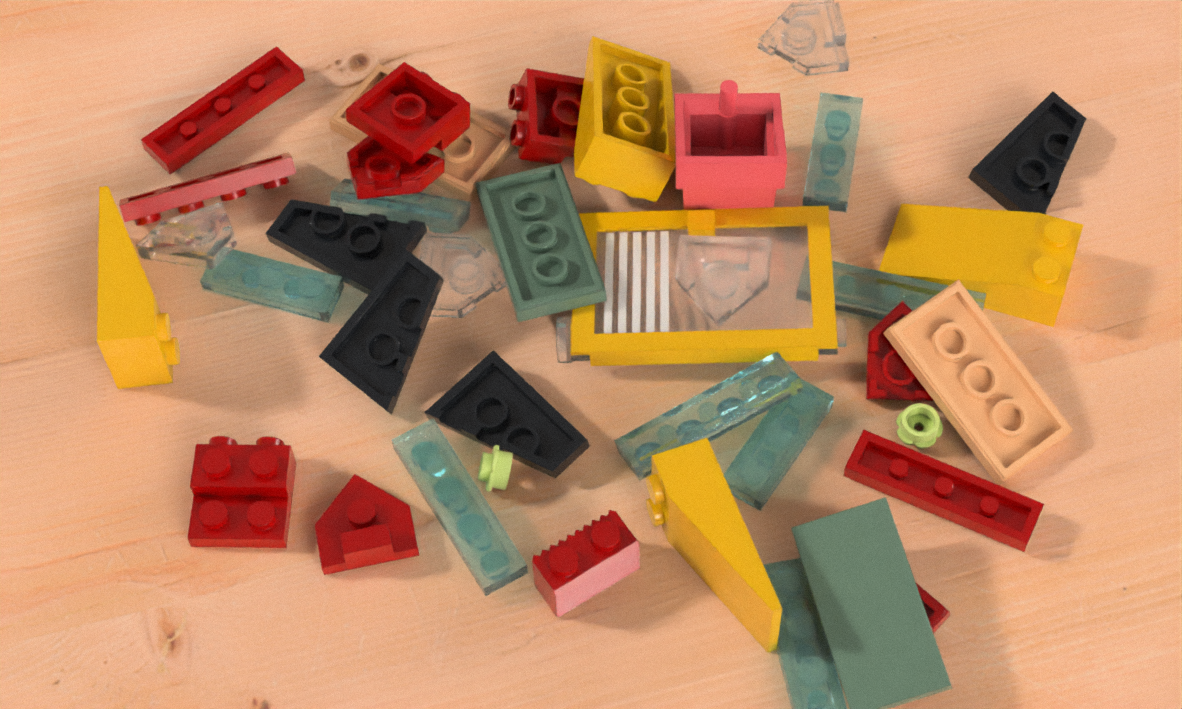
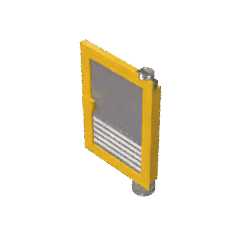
M829 206L578 213L606 290L607 301L572 309V317H557L556 349L558 363L590 361L591 366L818 361L819 355H834L838 353V347H846V319H836Z

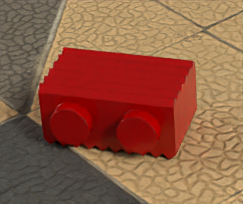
M609 510L608 516L600 515L599 521L592 520L591 526L584 525L583 531L575 530L574 536L567 535L566 541L559 540L557 546L550 545L549 551L542 550L541 556L533 555L532 565L535 587L555 616L559 618L640 569V545L617 512Z

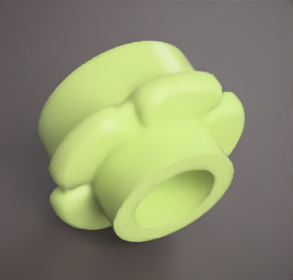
M916 403L908 406L898 415L896 424L899 426L897 429L899 439L906 445H915L919 449L933 446L936 443V438L940 437L943 432V424L937 411L927 404ZM915 426H922L923 430L918 431L915 429Z
M499 445L493 447L492 454L483 452L480 461L478 480L486 482V491L489 492L492 488L506 490L509 481L513 453L499 450Z

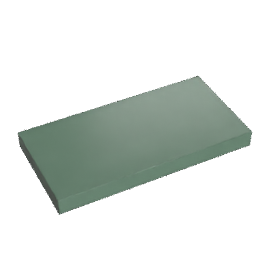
M561 163L476 182L479 201L518 322L607 301L606 290Z
M886 497L792 527L793 536L850 709H890L952 689Z

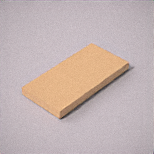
M378 64L329 119L330 129L356 143L365 139L368 135L346 122V109L393 70ZM470 110L469 129L443 151L432 147L427 152L441 157L445 163V172L432 183L471 203L477 196L476 182L491 179L517 147L510 144V130Z
M959 279L890 326L883 333L997 485L1002 484L1074 431Z

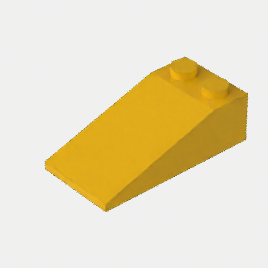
M592 36L588 48L574 148V176L593 185H603L624 192L633 198H643L657 202L675 169V121L670 62Z
M99 187L97 343L118 389L173 383V365L180 364V349L177 337L171 338L169 315L167 312H160L109 187Z
M901 203L877 278L936 295L959 279L979 307L1054 327L1066 290L1083 224L1036 212Z
M708 438L652 455L651 475L646 477V484L651 497L646 499V507L654 527L662 525L668 542L768 653L777 650L782 607Z

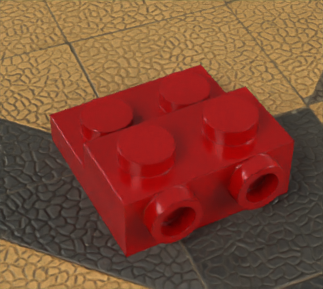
M403 62L346 109V122L411 164H414L432 147L443 151L470 128V103L460 94L452 92L434 81L427 73L420 72Z
M526 68L518 84L511 86L508 96V107L510 110H516L517 119L513 121L511 126L510 144L518 146L519 159L557 164L562 163L565 156L574 158L584 78Z
M226 436L212 437L209 440V444H196L190 482L193 502L187 537L191 547L287 548L296 471V460L291 445H285L281 439L275 437H261L257 439L256 445H238L236 440Z

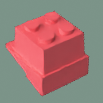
M725 80L720 85V93L674 94L676 189H683V209L774 207L777 189H785L787 169L780 93H738L737 83L733 80Z

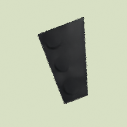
M1052 92L972 169L968 178L1007 211L1046 214L1086 118L1055 92Z
M291 199L268 229L266 235L269 242L369 295L405 249L410 253L413 252L426 234L427 228L425 222L409 220L408 223L387 220L385 215L370 213L368 217L344 213L342 208Z
M405 249L319 357L392 415L444 279Z
M494 350L425 411L429 420L491 449L495 445H499V450L513 453L512 459L555 479L590 447L588 440Z

